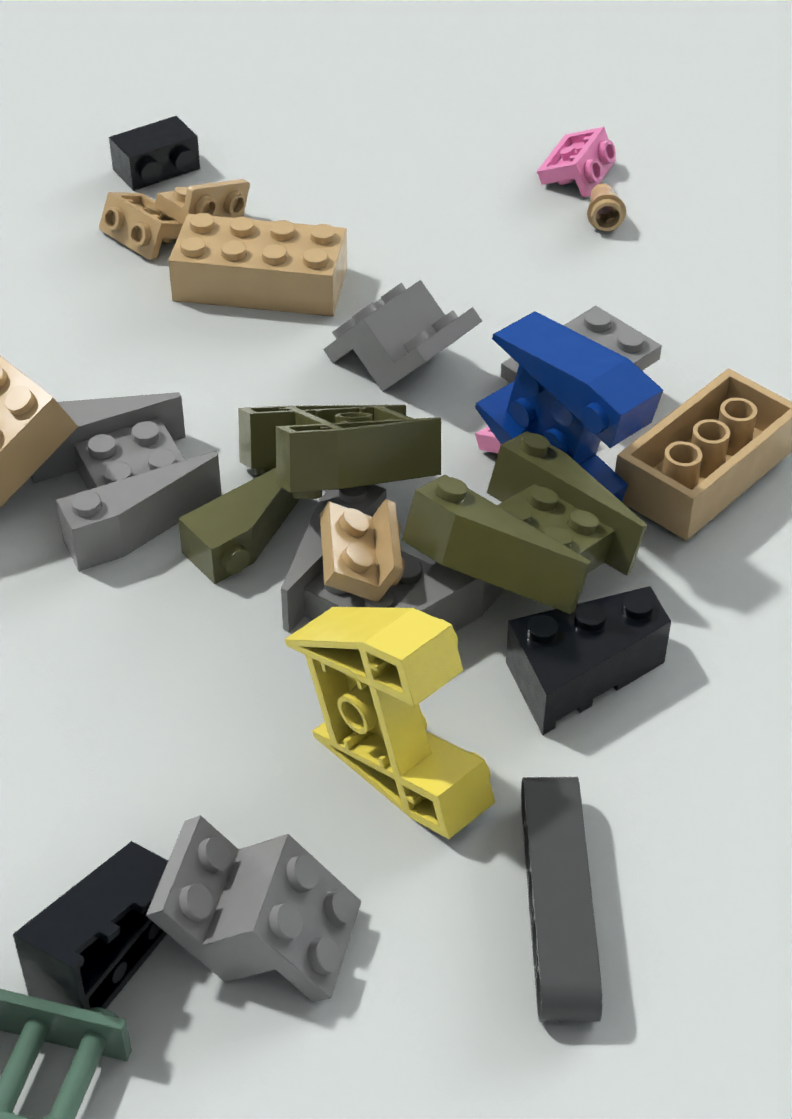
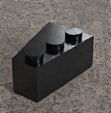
M651 586L578 603L575 612L572 614L553 609L508 620L505 662L542 736L555 729L556 721L574 710L581 713L593 706V699L609 689L614 688L618 691L665 662L671 620Z
M131 841L13 933L28 996L86 1010L93 1007L107 1009L167 935L146 914L168 860Z

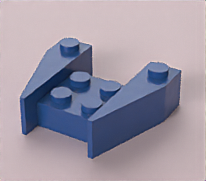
M536 311L494 333L492 340L519 364L515 381L478 401L475 405L476 410L500 444L526 431L542 435L549 440L551 445L568 454L622 502L628 484L596 455L600 441L611 448L652 423L663 389L630 359Z

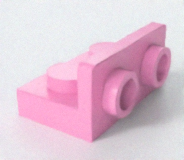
M604 127L564 135L537 170L541 184L557 182L558 185H565L575 180L581 196H591V190L600 184L616 161L614 144L608 139Z

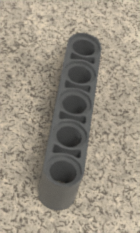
M523 777L521 783V812L539 1022L600 1021L602 1016V985L578 777Z

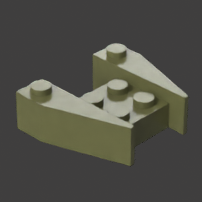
M294 405L238 408L240 463L250 469H254V474L262 475L277 467V485L290 493L293 492V498L317 499L322 497V490L344 489L441 475V418L414 419L406 416V405Z
M526 431L500 446L487 494L502 503L496 505L470 490L461 480L443 475L415 490L402 541L445 567L572 614L575 612L589 572L606 563L626 576L630 574L647 524L568 454L551 445L544 436Z

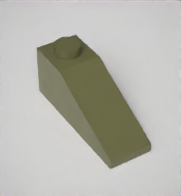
M276 467L179 517L182 553L208 579L216 584L233 574L241 572L256 561L300 499L293 498V492L290 493L277 485Z

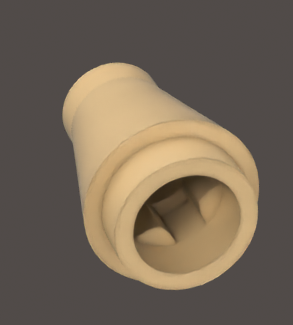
M604 183L598 184L591 190V199L587 210L588 221L598 230L606 232L615 230L625 219V204L613 192L611 186Z

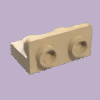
M244 179L189 187H176L174 191L157 193L155 208L182 225L187 213H208L212 216L232 218L243 217L250 183Z
M108 192L99 229L146 259L155 260L157 259L161 242L171 243L173 239H177L182 224L156 209V201L143 193Z
M385 499L375 514L369 516L357 509L347 508L329 501L320 513L324 585L378 603L391 586L399 583L405 569V560L401 556L399 538L401 525L397 520L396 503Z

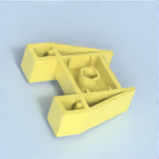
M331 607L284 639L286 646L305 655L325 721L312 730L313 736L411 819L450 839L495 803L489 779L491 773L485 760L474 752H468L427 732V722L419 706V703L463 672L457 647L458 637L452 624L415 608Z

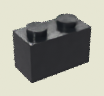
M177 116L109 137L113 170L133 191L200 169L198 136Z

